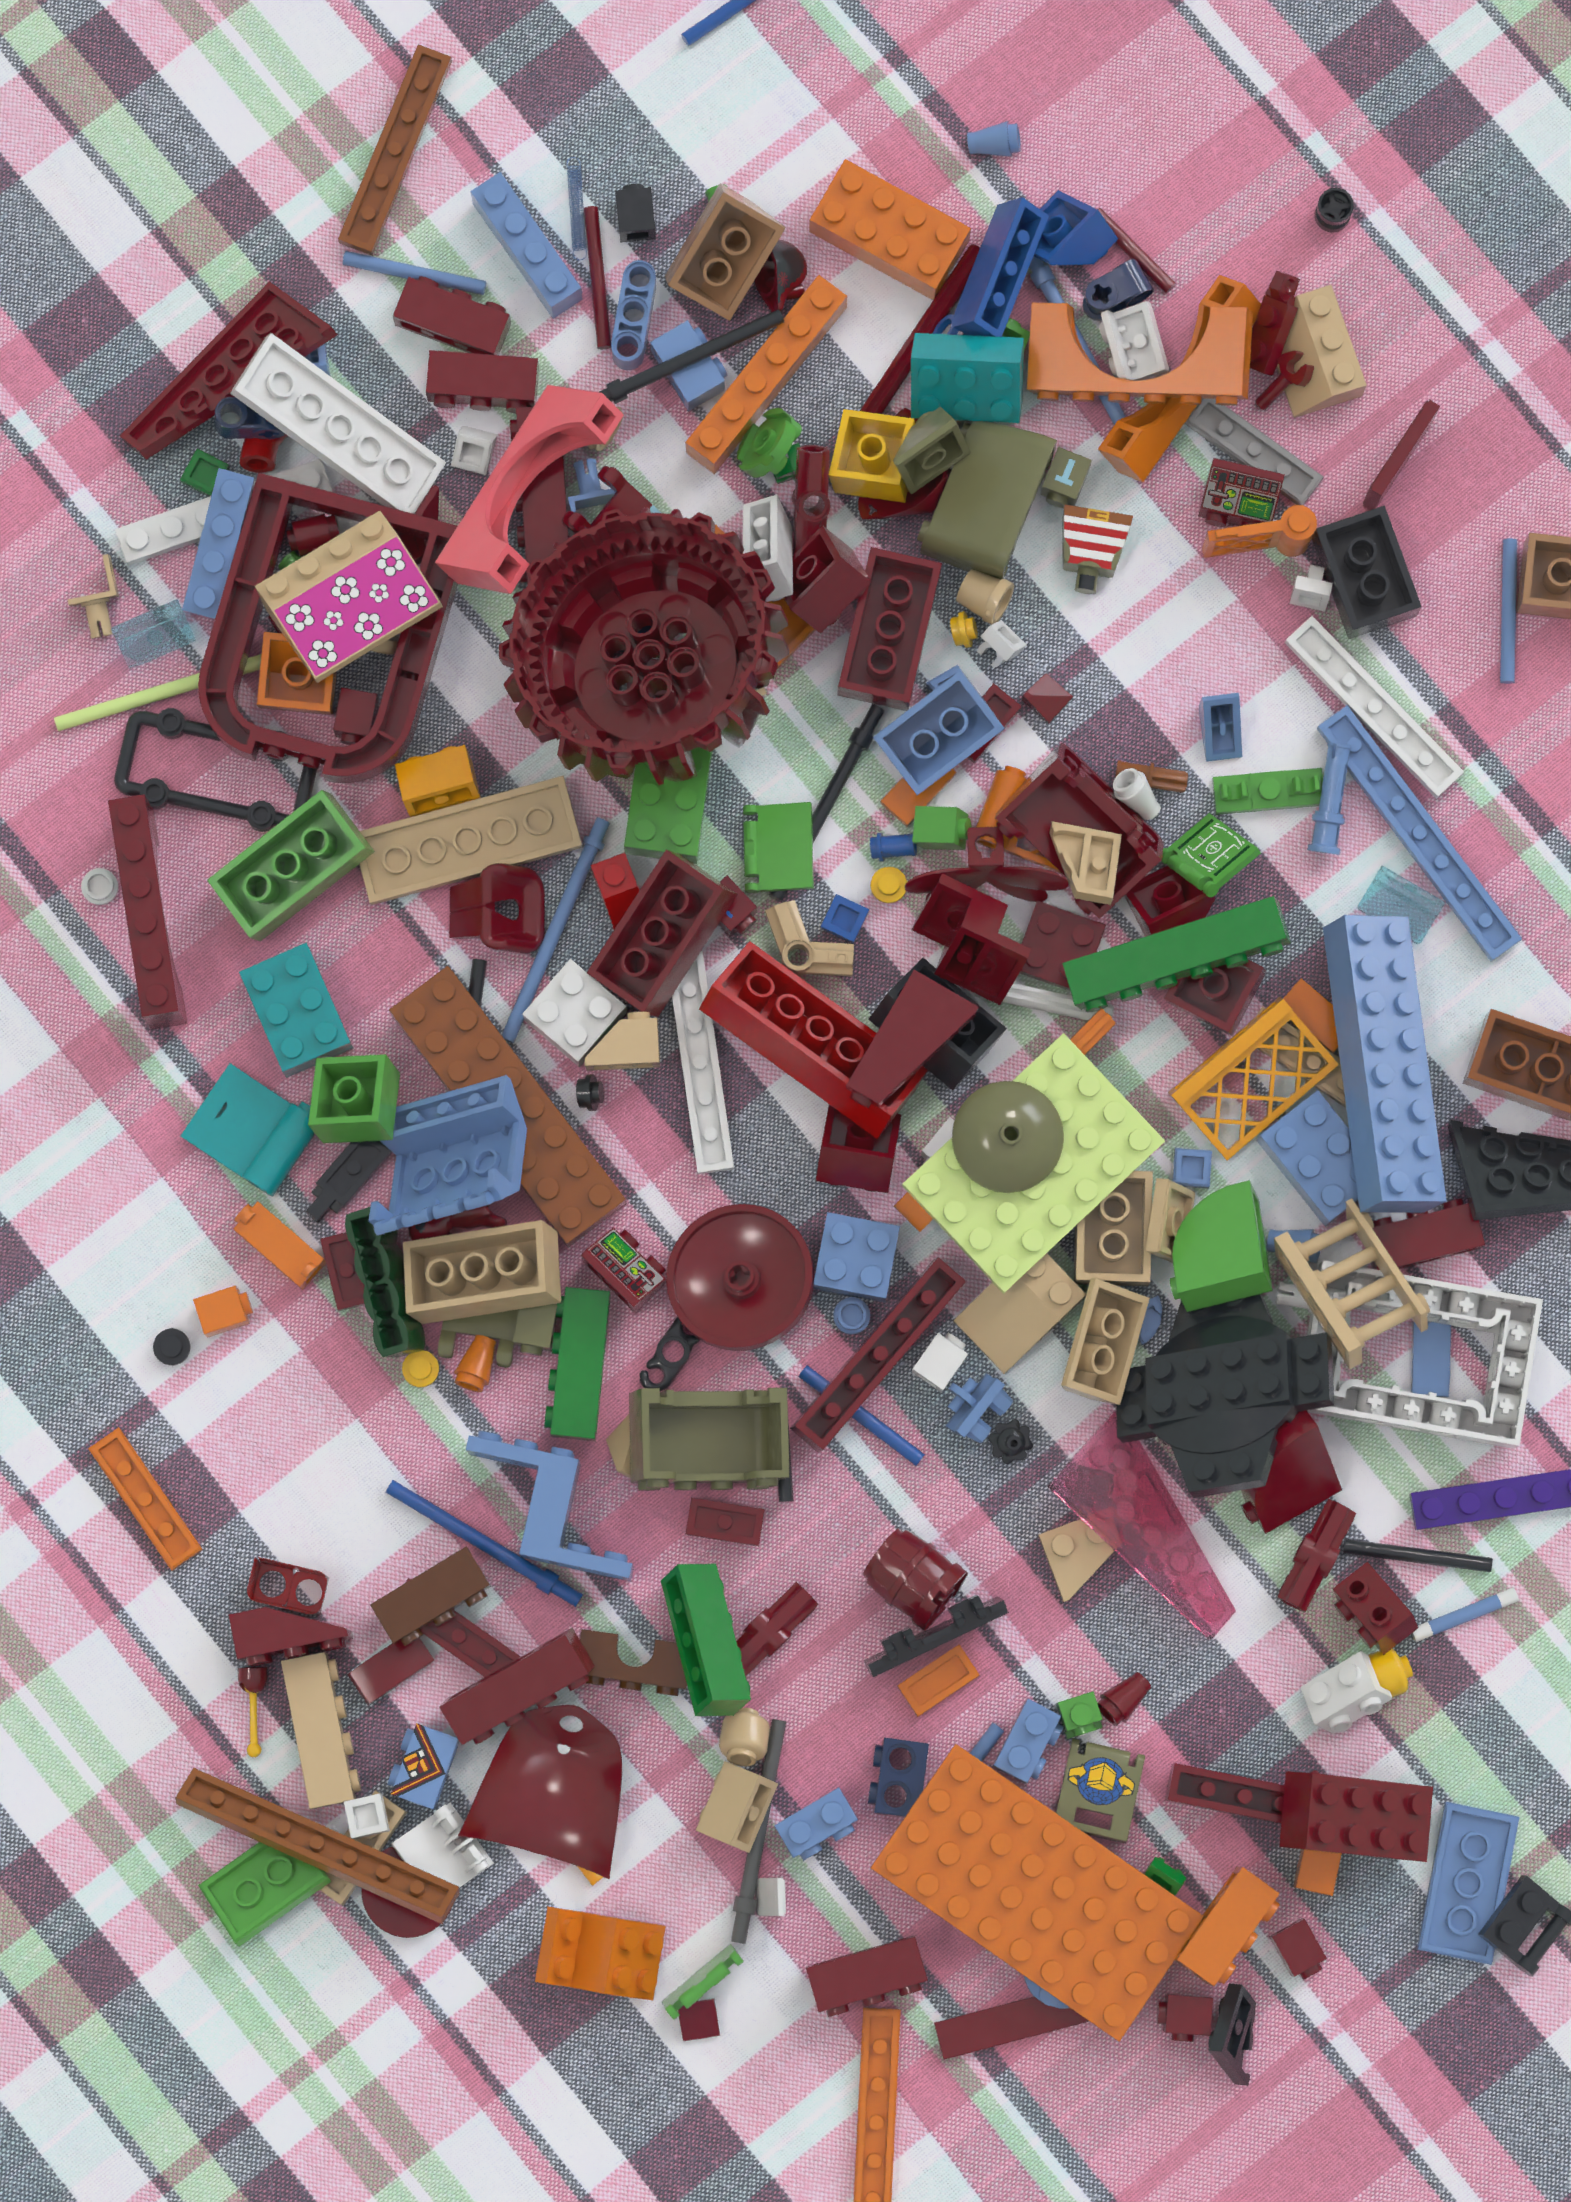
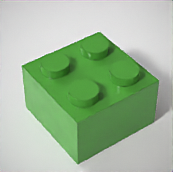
M386 1054L316 1058L309 1127L322 1143L393 1140L400 1072Z

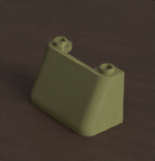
M965 421L961 433L971 453L954 464L931 522L924 520L917 537L918 541L923 542L920 553L967 572L973 569L999 579H1004L1008 563L1013 555L1032 503L1055 454L1057 440L1043 434L995 422L972 421L968 423Z

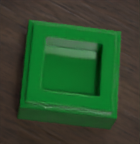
M197 448L180 481L210 497L212 496L218 469L229 470L230 466Z

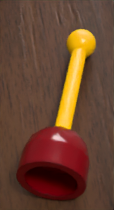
M268 1667L238 1668L239 1686L249 1693L250 1744L247 1746V1754L250 1757H258L262 1750L258 1744L257 1693L262 1691L267 1684Z

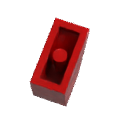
M625 852L590 865L613 929L616 928L639 892Z

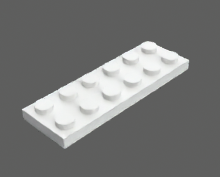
M272 333L265 337L230 392L383 506L415 514L446 464L443 459Z

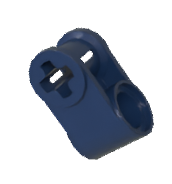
M1131 259L1120 264L1111 272L1090 282L1085 291L1082 307L1084 313L1089 318L1102 321L1101 312L1109 310L1114 313L1139 304L1154 292V289L1137 260ZM1097 295L1100 300L1094 301V296ZM1106 298V299H1107V300H1106V303L1103 304V302L1101 301V299Z
M236 397L222 399L215 408V429L220 436L226 439H275L285 434ZM233 412L241 419L235 424H227L221 417L225 413Z

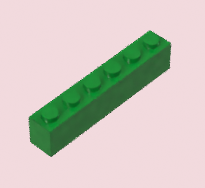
M1272 896L1062 964L1074 1005L1080 1010L1086 1008V1012H1095L1100 1008L1108 1007V1001L1120 997L1121 1001L1139 998L1143 995L1142 990L1155 986L1157 990L1174 987L1178 984L1177 979L1191 975L1192 979H1199L1213 974L1212 968L1226 964L1227 968L1244 965L1249 962L1247 957L1262 953L1263 957L1279 954L1284 951L1283 946L1291 944L1280 903Z

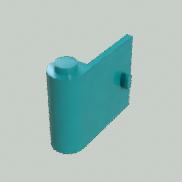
M229 1063L180 1137L264 1193L273 1197L315 1133L308 1125L310 1106L303 1101H301L299 1106L289 1103Z

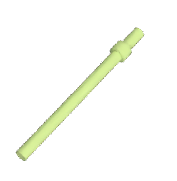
M261 654L247 659L243 675L260 670ZM200 673L54 717L57 730L62 731L198 689Z

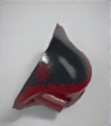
M778 240L754 280L760 296L771 312L778 309L781 311L785 300L798 299L804 294L805 290L801 283L807 275L806 260L800 250L793 244L784 240Z

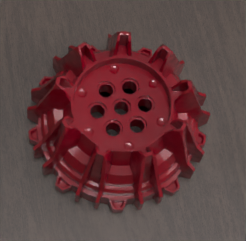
M645 507L634 516H625L619 509L604 512L602 521L598 522L597 525L589 529L584 525L580 526L578 533L572 535L560 545L558 542L553 544L556 551L549 557H546L544 560L534 559L528 566L526 573L530 581L526 589L513 594L512 599L516 604L513 618L504 621L502 625L509 639L499 644V659L504 666L514 669L512 670L513 673L504 682V687L514 703L520 702L515 708V713L524 728H529L531 733L541 743L560 739L557 756L565 769L571 770L577 765L583 764L591 779L598 782L607 775L628 779L634 772L635 765L648 762L650 771L658 785L664 784V779L675 782L692 779L697 776L691 750L700 747L711 752L722 745L721 735L731 744L740 748L750 738L759 715L767 716L770 712L764 698L755 689L768 686L770 680L774 679L778 667L777 663L789 655V648L783 635L777 634L788 626V619L782 606L766 602V598L773 592L775 586L767 569L764 568L759 555L755 551L742 554L744 548L734 531L725 534H715V523L712 517L698 512L689 519L683 518L679 509H673L670 514L651 513L650 509ZM652 626L648 632L639 633L643 627ZM687 633L683 639L673 641L678 634ZM625 650L622 656L612 658L617 651ZM659 658L656 664L646 666L649 660ZM694 665L693 669L688 673H680L684 667ZM632 683L627 690L619 691L623 684ZM667 690L664 696L653 698L657 692Z

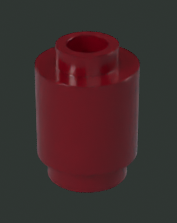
M325 513L292 521L293 529L286 530L291 551L299 550L300 557L312 552L313 548L320 547L340 535L335 515L325 516Z

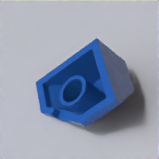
M1058 190L1040 208L1049 217L1034 257L1050 265L1095 264L1107 254L1109 248L1118 238L1098 209Z

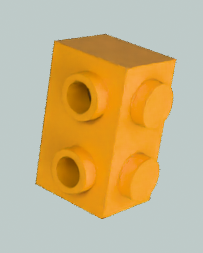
M465 745L446 747L440 752L422 757H410L404 762L395 764L402 800L410 817L481 798L473 762Z

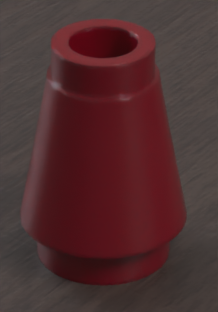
M1139 1672L1134 1673L1100 1695L1101 1700L1097 1703L1100 1713L1114 1726L1121 1722L1126 1723L1147 1692L1152 1688L1150 1683Z

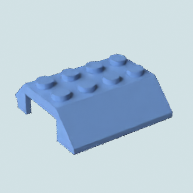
M507 1075L396 1107L393 1140L381 1141L396 1155L389 1211L378 1201L371 1202L369 1222L373 1224L376 1235L486 1206L520 1191L527 1127L512 1081Z

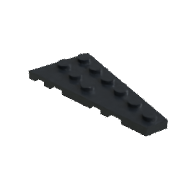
M1450 1120L1448 1130L1473 1221L1571 1210V1140L1521 1132L1519 1135L1497 1132L1495 1127L1483 1125L1482 1129L1465 1127L1463 1122Z

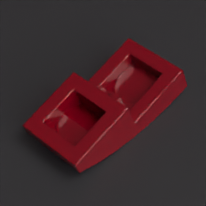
M420 1638L405 1647L402 1642L396 1645L392 1643L347 1675L367 1705H370L396 1688L403 1681L431 1664L434 1658Z

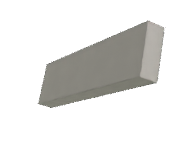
M1202 399L1201 404L1195 407L1186 420L1185 425L1239 464L1285 474L1280 493L1296 505H1304L1323 480V476L1228 407L1215 404L1216 399Z

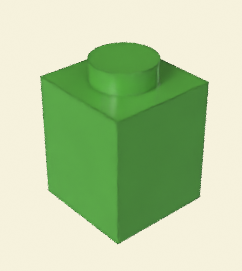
M915 806L912 842L923 849L965 850L966 840H968L967 831L968 828L972 827L971 820L968 818V814L958 807Z

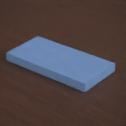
M1444 1802L1417 1950L1492 1965L1495 1948L1478 1934L1504 1900L1518 1828V1816Z

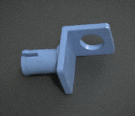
M586 459L588 474H585L583 460L573 464L580 494L568 497L570 511L576 512L578 509L607 504L616 493L612 489H601L597 476L596 459Z

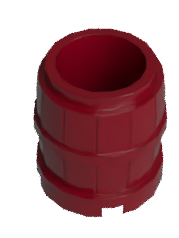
M898 1528L874 1554L866 1566L863 1576L867 1578L866 1583L883 1597L888 1605L896 1607L911 1617L912 1623L917 1627L919 1626L922 1630H927L946 1609L945 1605L951 1597L954 1598L968 1576V1572L958 1563L952 1564L944 1555L936 1550V1546L932 1543H927L909 1530L902 1531Z

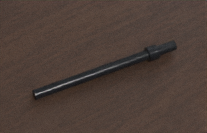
M779 309L623 381L616 379L606 384V389L599 391V393H603L611 402L613 401L614 404L628 399L627 395L784 323V318Z
M875 704L870 706L860 727L854 728L848 740L851 744L812 814L813 843L863 750L867 751L874 739L872 733L885 711ZM788 890L771 891L769 896L782 902Z

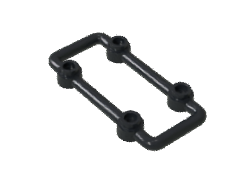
M167 708L159 714L138 711L129 717L114 776L115 786L121 793L128 796L145 794L152 808L156 810L171 804L247 820L250 826L259 832L271 830L289 816V814L276 812L274 807L266 801H257L251 806L170 790L167 784L158 778H151L143 784L129 781L142 725L157 728L159 733L167 739H177L183 734L221 741L209 724L186 720L183 714L174 708ZM284 755L283 760L275 759L269 756L267 757L272 761L281 762L288 759L290 756ZM303 766L293 812L311 798L317 769Z

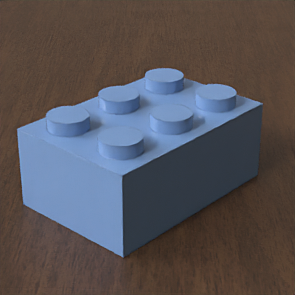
M1318 1090L1264 1131L1256 1140L1325 1227L1346 1211L1345 1201L1351 1198L1355 1203L1358 1201L1349 1128Z

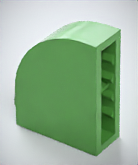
M1250 1180L1226 1186L1208 1195L1187 1214L1177 1231L1172 1253L1175 1277L1170 1278V1287L1174 1299H1181L1187 1312L1273 1291L1260 1201Z

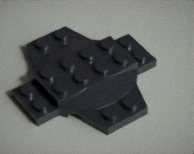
M1262 1294L1189 1312L1186 1311L1181 1301L1168 1343L1155 1356L1145 1358V1365L1130 1368L1120 1405L1116 1404L1117 1438L1122 1443L1158 1437L1163 1444L1170 1446L1187 1489L1193 1498L1265 1486L1278 1443L1275 1439L1278 1428L1285 1421L1290 1423L1298 1412L1334 1406L1332 1338L1325 1332L1291 1339L1286 1332L1273 1325V1319Z

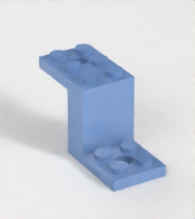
M479 1431L478 1437L469 1435L466 1451L469 1455L538 1470L519 1552L522 1558L631 1582L634 1566L632 1563L627 1562V1555L605 1551L604 1557L591 1554V1547L575 1543H568V1548H563L581 1467L579 1459L574 1458L575 1454H573V1451L552 1447L551 1453L538 1450L539 1446H537V1443L521 1439H515L514 1445L502 1443L500 1435L485 1431Z

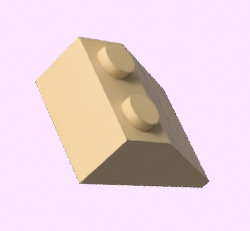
M1046 1253L1005 1293H1002L992 1282L953 1322L1005 1374L1085 1298L1086 1293Z

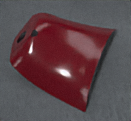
M558 1705L529 1710L525 1712L526 1716L510 1726L502 1739L458 1836L482 1839L524 1849L576 1865L610 1879L622 1785V1755L619 1743L615 1735L607 1727L579 1706ZM565 1716L577 1717L582 1721L583 1728L578 1732H569L561 1727L560 1720ZM558 1744L567 1745L570 1747V1751L566 1754H561L557 1748Z

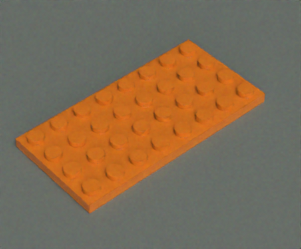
M956 1743L870 1867L873 1871L1118 2042H1120L1204 1917Z

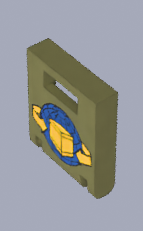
M1072 1738L1055 1813L1087 1835L1126 1844L1145 1755L1137 1754L1135 1766L1133 1767L1128 1765L1131 1754L1129 1751L1086 1742L1084 1755L1077 1753L1080 1747V1740ZM1076 1808L1113 1816L1109 1830L1074 1822Z

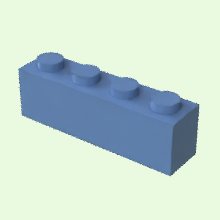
M501 172L470 191L472 204L553 319L583 300L581 286Z
M218 469L182 608L183 611L213 619L216 618L242 530L255 480L254 477Z

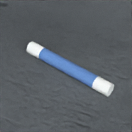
M1513 1587L1418 1625L1419 1628L1412 1633L1415 1642L1421 1641L1519 1601L1517 1592Z

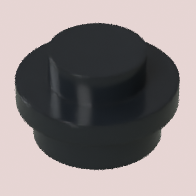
M594 1074L586 1075L585 1079L577 1080L576 1098L580 1108L596 1111L598 1104L604 1101L603 1084L601 1081H597Z
M174 1328L161 1331L153 1343V1351L156 1358L163 1364L170 1366L184 1362L191 1349L190 1341L186 1334Z

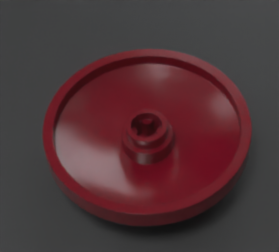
M734 1204L714 1209L702 1215L685 1229L670 1254L666 1272V1286L674 1312L690 1333L699 1340L716 1348L730 1351H747L758 1349L777 1341L799 1322L807 1310L812 1297L815 1271L810 1250L800 1232L791 1222L782 1215L765 1207L750 1204Z

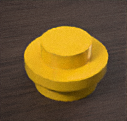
M965 611L959 612L957 617L950 619L952 637L956 646L964 645L965 648L973 646V639L978 638L977 625L974 617L968 618Z
M883 867L872 876L870 884L872 894L880 902L887 904L895 903L905 895L906 890L904 887L907 880L899 869Z
M423 1350L411 1353L404 1359L402 1373L405 1380L412 1386L427 1387L437 1379L439 1364L434 1355Z

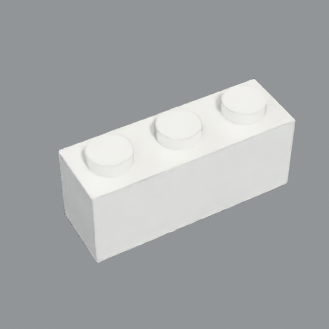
M778 495L744 504L743 554L755 551L775 586L773 592L766 598V602L778 601L786 596L793 595L792 526Z

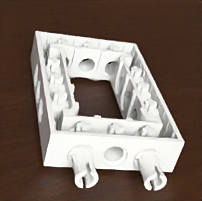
M1323 1260L1319 1264L1318 1270L1321 1272L1336 1263ZM1361 1267L1328 1284L1326 1292L1331 1299L1337 1298L1340 1300L1383 1278L1384 1275L1380 1270ZM1403 1275L1415 1294L1421 1293L1426 1299L1430 1308V1313L1427 1314L1428 1322L1495 1333L1483 1405L1472 1399L1456 1401L1436 1397L1437 1393L1432 1392L1417 1394L1400 1391L1399 1386L1383 1388L1363 1384V1380L1359 1379L1342 1381L1340 1380V1365L1344 1360L1332 1343L1334 1406L1307 1410L1309 1413L1514 1449L1520 1445L1543 1299ZM1280 1281L1276 1305L1281 1304L1308 1309L1310 1319L1307 1336L1325 1333L1296 1286ZM1392 1289L1355 1309L1387 1314L1403 1306V1304ZM1351 1311L1346 1313V1318H1344L1348 1325H1350L1351 1318H1349Z

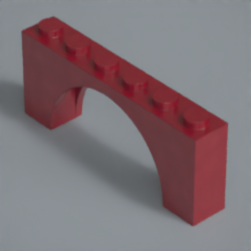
M145 794L108 800L141 1016L151 1030L188 1024L183 991L173 961L161 897L157 864L159 839L154 810Z

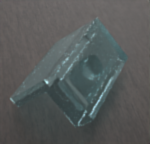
M178 599L111 628L129 670L196 641Z
M1382 865L1357 908L1359 911L1370 916L1408 917L1411 941L1420 944L1446 902Z

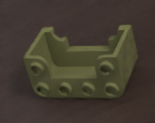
M641 1388L629 1393L631 1483L638 1484L639 1491L660 1490V1488H668L669 1484H674V1490H697V1483H711V1490L733 1489V1483H747L748 1490L769 1489V1487H777L779 1480L790 1477L787 1388H767V1391L746 1389L744 1391L665 1390L660 1392V1388Z

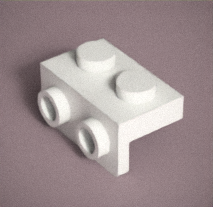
M1145 301L1114 313L1109 310L1101 312L1103 323L1099 325L1104 342L1109 344L1112 357L1109 358V366L1114 377L1138 381L1147 380L1170 371L1150 302Z
M1362 1651L1301 1686L1314 1724L1331 1733H1340L1348 1730L1353 1722L1365 1715L1378 1712L1382 1709L1383 1704L1393 1699L1391 1692L1380 1686L1368 1654Z

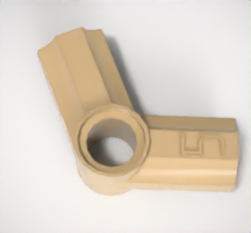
M795 900L783 902L765 910L782 958V965L797 976L811 974L852 977L854 944L810 942ZM794 949H801L808 954L809 959L805 964L796 966L788 960L789 953Z

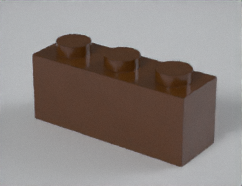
M466 1546L373 1602L370 1606L392 1643L396 1645L402 1642L405 1647L423 1636L420 1629L432 1622L438 1627L455 1617L453 1609L465 1602L468 1607H471L488 1596L485 1590L490 1588L491 1585Z

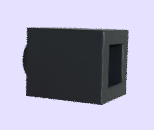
M629 184L623 186L622 190H616L620 243L656 239L651 187L644 188L642 184Z

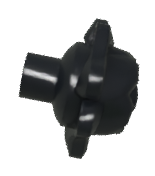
M1012 1419L1008 1423H997L995 1425L996 1433H991L988 1437L992 1444V1455L996 1458L1002 1457V1461L1005 1464H1010L1014 1460H1025L1027 1457L1025 1450L1033 1448V1443L1029 1438V1427L1026 1425L1020 1427V1423L1016 1419Z

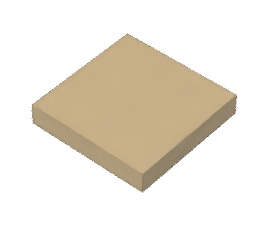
M1156 1178L1146 1252L1173 1263L1174 1240L1182 1221L1193 1209L1194 1191L1169 1179Z

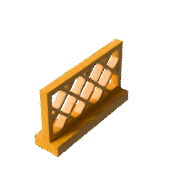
M1278 997L1168 1093L1228 1161L1339 1064L1294 1013L1283 998ZM1289 1020L1299 1029L1298 1046L1278 1045L1279 1029ZM1273 1035L1272 1044H1263ZM1304 1036L1313 1047L1304 1046ZM1257 1048L1272 1049L1270 1070L1250 1069V1056ZM1277 1049L1298 1051L1296 1072L1276 1070ZM1303 1051L1318 1052L1327 1064L1316 1073L1301 1072ZM1245 1059L1244 1068H1235ZM1229 1072L1244 1073L1242 1094L1222 1093L1223 1077ZM1249 1073L1270 1075L1268 1096L1248 1094ZM1275 1075L1296 1077L1295 1091L1289 1097L1273 1096ZM1301 1077L1310 1078L1303 1085L1300 1086ZM1217 1083V1092H1207ZM1201 1096L1216 1097L1214 1118L1199 1117L1190 1106ZM1221 1097L1242 1099L1240 1120L1220 1118ZM1247 1099L1268 1101L1267 1115L1261 1121L1245 1120ZM1273 1101L1282 1102L1272 1110ZM1204 1122L1214 1123L1213 1132ZM1219 1123L1240 1125L1239 1140L1228 1149L1218 1139ZM1245 1125L1254 1126L1246 1134H1244Z

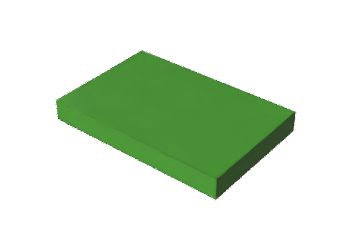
M258 1842L198 1886L235 1944L240 1947L329 1884L331 1879L325 1871Z

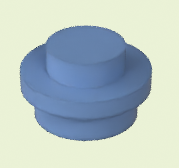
M845 1298L834 1309V1323L843 1333L858 1334L868 1326L870 1310L867 1304L859 1298Z

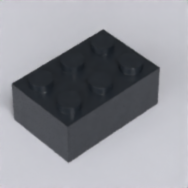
M1385 505L1316 528L1312 541L1321 566L1324 567L1327 582L1333 583L1331 593L1348 640L1417 617L1422 606Z
M922 958L886 994L868 1020L880 1029L913 970L918 971L977 1005L979 1008L975 1017L923 1065L953 1091L989 1053L1007 1028L954 983L935 975L936 968L926 959Z

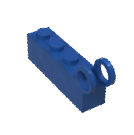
M1023 197L997 205L954 315L949 314L937 324L933 334H942L946 327L951 324L950 330L947 333L950 335H957L960 331L963 335L1002 337L1049 215Z

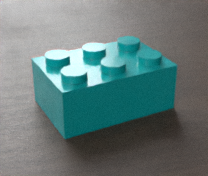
M915 333L911 353V418H919L923 414L930 411L933 412L941 407L954 420L1020 423L1023 402L1024 338Z
M307 942L239 971L286 1078L315 1066L316 1058L336 1057L354 1049Z

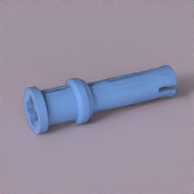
M1328 742L1319 810L1312 814V820L1315 821L1312 844L1308 845L1307 850L1340 855L1341 849L1337 847L1340 825L1345 823L1344 815L1340 813L1351 745Z

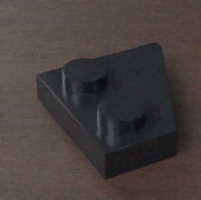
M1229 1983L1225 1997L1221 1999L1219 2004V2017L1215 2030L1209 2036L1208 2051L1234 2084L1248 2086L1250 2074L1245 2073L1242 2069L1244 2050H1252L1256 2002L1242 1984Z

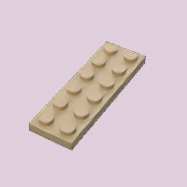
M560 776L360 831L375 852L360 863V868L369 902L371 905L480 876L483 869L491 864L505 863L518 866L583 848L565 778Z

